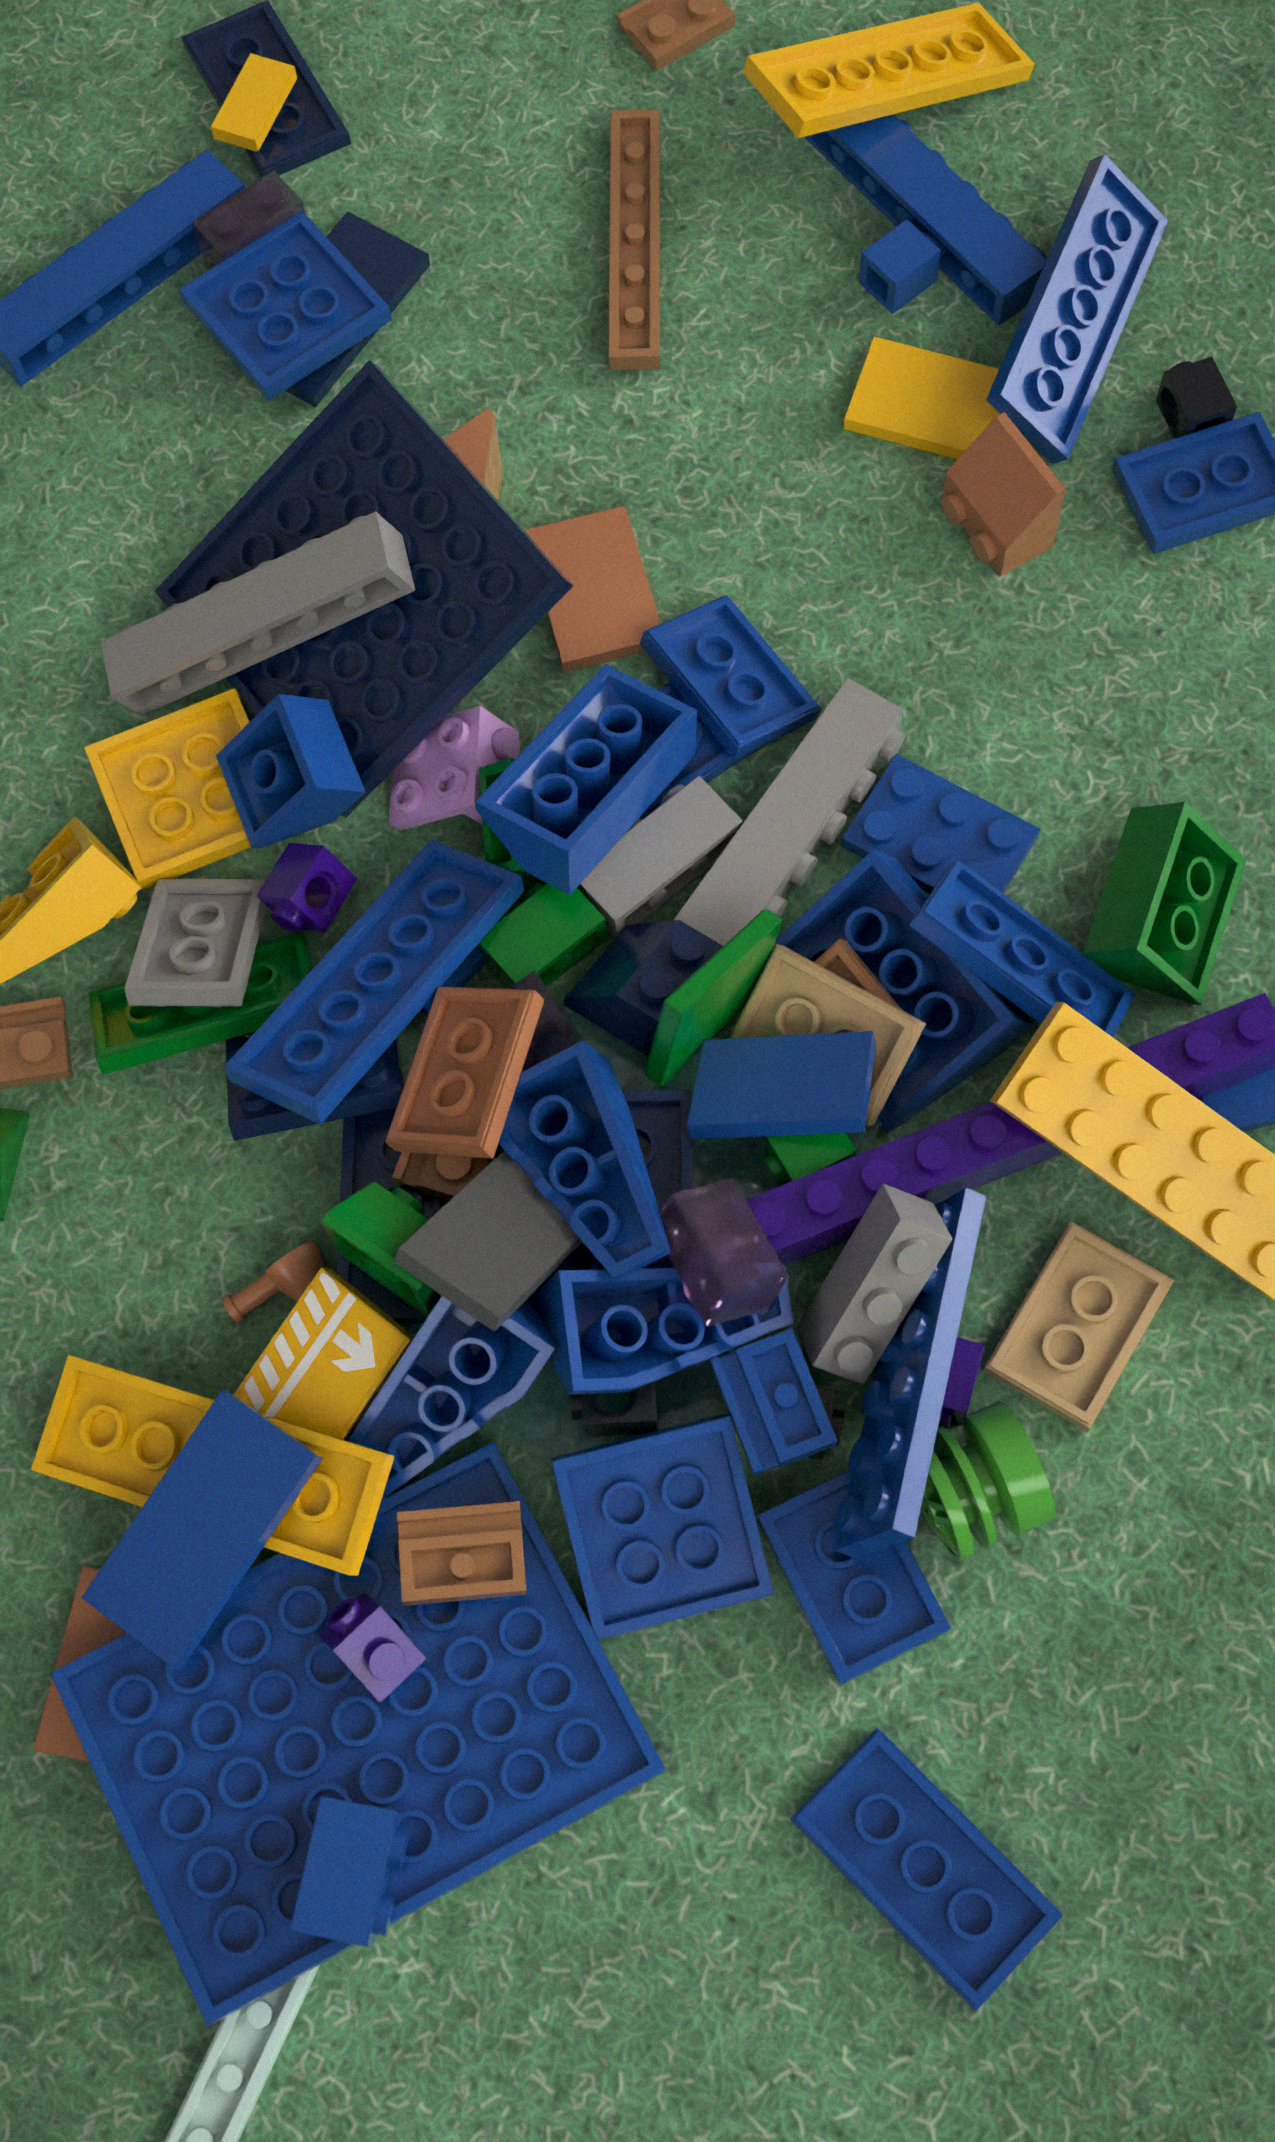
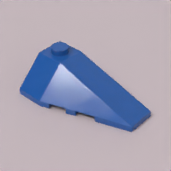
M440 1297L348 1439L349 1442L395 1456L382 1499L432 1464L437 1457L463 1438L466 1439L480 1429L493 1416L504 1408L510 1407L526 1394L558 1346L528 1299L494 1332L445 1297Z

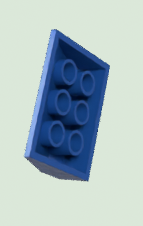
M872 850L776 939L775 945H783L814 962L839 939L847 940L904 1012L926 1023L877 1118V1121L884 1130L890 1133L990 1063L1028 1030L1033 1023L1019 1007L909 926L927 899V895L895 857Z

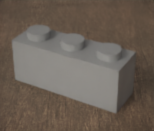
M698 776L686 786L680 784L672 788L663 797L656 810L644 819L640 817L577 888L605 917L607 931L615 939L627 925L641 924L708 871L742 826L743 820Z
M882 1183L797 1326L812 1366L864 1385L952 1241V1237L934 1203Z

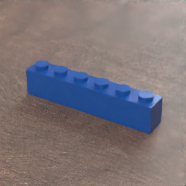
M893 114L805 136V139L895 226H898L907 219L920 232L928 233L941 250L939 269L998 326L1027 306L1047 261L1045 254L1038 246L1026 241L1013 228L1010 220L1004 214L997 213L988 205L970 182L963 181L949 168L939 152L930 150L914 134L906 121L898 119Z
M205 150L192 161L183 164L178 171L159 185L146 191L137 201L115 217L106 220L100 228L78 244L65 250L60 257L41 271L28 277L19 287L0 300V366L22 387L252 217L253 214L245 184L210 151Z

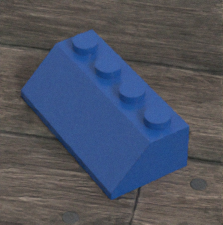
M605 664L475 801V808L524 871L571 895L696 755L697 710Z

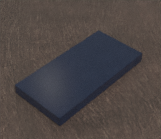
M268 0L182 37L184 48L220 108L250 53L295 66L297 80L259 151L256 152L244 148L263 182L351 144L349 132Z
M348 211L327 236L330 242L387 303L391 313L430 266L428 253ZM378 330L285 391L316 408Z

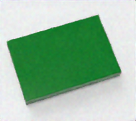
M769 909L762 910L664 1000L645 1067V1076L661 1087L702 1048L704 1040L712 1039L745 1007L774 949L783 921L781 917Z

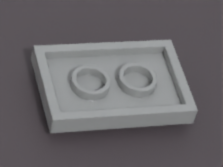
M157 879L124 988L128 1005L160 1007L242 1006L266 910V905L256 895L266 879Z

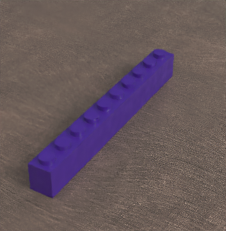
M1263 993L1127 1048L1199 1099L1275 1068V1010L1266 993ZM989 1102L731 1205L728 1209L727 1229L744 1266L787 1265L849 1240L882 1183L936 1205L965 1187L973 1190L1060 1155L1063 1152L994 1103Z

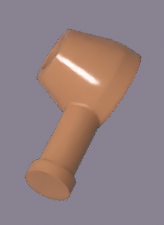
M315 1240L308 1241L281 1257L265 1271V1274L233 1296L229 1294L223 1298L222 1303L236 1323H240L246 1318V1314L280 1291L297 1303L320 1268L327 1267L321 1249Z

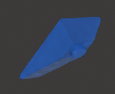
M582 1040L521 1072L499 1140V1144L504 1151L521 1166L533 1180V1185L546 1199L550 1200L568 1221L570 1228L613 1278L618 1280L670 1254V1247L630 1109L610 1060Z
M785 1265L640 1268L618 1280L613 1278L606 1269L559 1270L536 1292L539 1317L558 1344L548 1360L569 1395L629 1392L794 1323Z

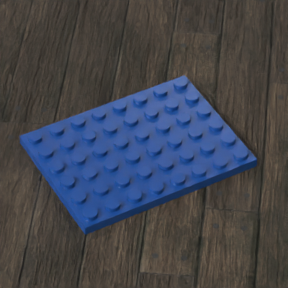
M494 1441L382 1499L358 1576H349L282 1553L250 1568L182 1669L172 1668L126 1633L50 1673L207 2026L215 2024L354 1946L353 1944L290 1931L321 1796L394 1810L402 1816L399 1827L409 1829L407 1849L401 1869L390 1868L385 1894L395 1896L390 1923L392 1925L666 1772V1768ZM520 1501L527 1595L403 1606L397 1512ZM363 1592L384 1609L426 1657L381 1703L372 1696L339 1657L318 1636L320 1631L327 1626L326 1619L337 1605L348 1598H356Z

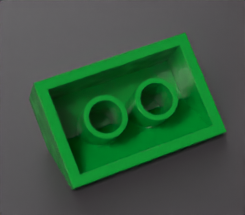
M1186 802L1131 808L1083 954L1120 981L1194 1005H1201L1246 859Z

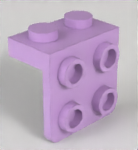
M481 706L446 716L392 771L389 807L390 825L398 830H406L460 814H465L483 825L482 817L475 808V801L481 796L479 767L510 758L516 759L520 753L519 732Z

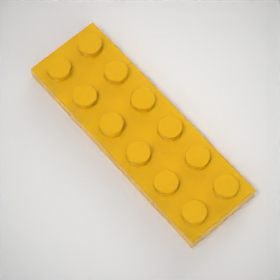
M974 3L748 55L743 74L798 138L1028 81L1035 63L980 3Z
M1056 1002L989 1101L1258 1292L1275 1300V1155L1066 1003Z
M68 1355L31 1470L143 1507L215 1400L90 1360ZM263 1415L323 1458L264 1548L349 1576H358L395 1456Z

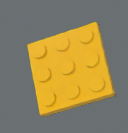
M235 688L84 747L142 891L155 886L157 879H173L251 848L216 757L249 723Z

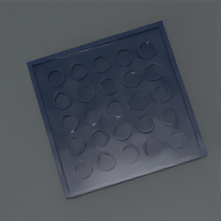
M370 360L155 590V593L167 607L186 602L209 591L220 582L230 581L255 569L257 565L264 561L274 560L301 547L308 540L321 538L348 525L351 520L360 516H367L375 511L402 534L415 591L226 677L227 681L236 689V692L255 715L278 694L329 701L365 789V793L341 814V816L346 818L573 587V584L382 369Z

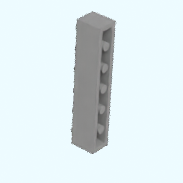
M376 511L367 516L357 517L351 520L348 525L321 538L308 540L301 547L274 560L264 561L257 565L255 569L230 581L220 582L209 591L186 602L173 604L164 612L139 624L125 627L120 633L101 641L110 696L139 715L150 713L415 591L402 534Z
M847 678L674 920L684 922L724 946L762 910L769 909L779 917H782L788 904L784 897L793 884L802 887L807 882L818 861L814 857L823 842L829 845L835 842L847 821V816L844 815L846 809L853 800L861 803L867 797L876 780V774L873 771L882 759L890 762L899 751L905 738V733L901 731L904 709Z

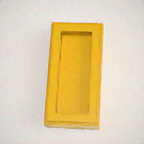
M250 53L211 125L213 138L258 152L297 80L295 66Z

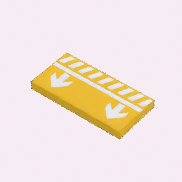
M321 1267L233 1395L262 1415L348 1441L415 1336L331 1268Z

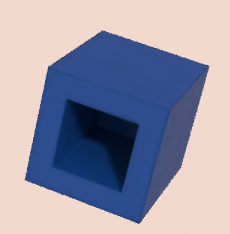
M906 219L861 252L859 284L888 311L894 314L937 282L941 250L928 233L920 232Z

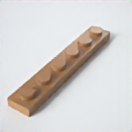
M660 109L611 110L609 370L660 369Z

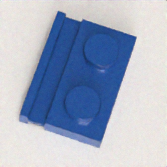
M792 1328L737 1348L735 1352L710 1359L711 1369L754 1477L777 1466L782 1467L837 1446L838 1440Z

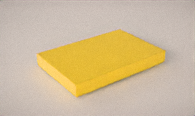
M874 336L844 418V429L958 459L991 421L1000 415L986 401L999 369Z

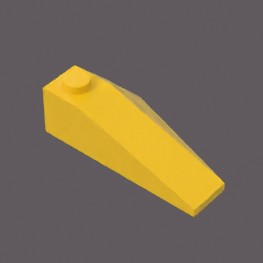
M76 816L68 822L28 866L26 870L33 874V877L26 890L14 896L5 895L0 902V984L102 929L112 918L119 919L123 917L137 900L136 893L142 887L133 873Z

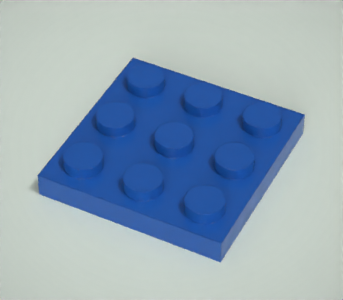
M303 211L292 216L179 289L182 302L268 401L392 321L390 307Z
M729 1413L551 1457L592 1629L598 1640L774 1594Z

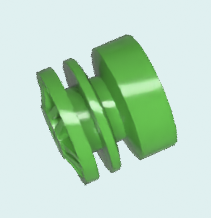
M1002 1401L995 1402L963 1417L962 1426L966 1444L964 1447L960 1446L948 1429L943 1426L937 1429L921 1511L932 1531L940 1537L950 1555L958 1562L973 1556L975 1552L971 1533L986 1550L996 1545L997 1537L993 1516L996 1514L1009 1531L1016 1536L1053 1521L1056 1517L1055 1502L1040 1459L1017 1416Z

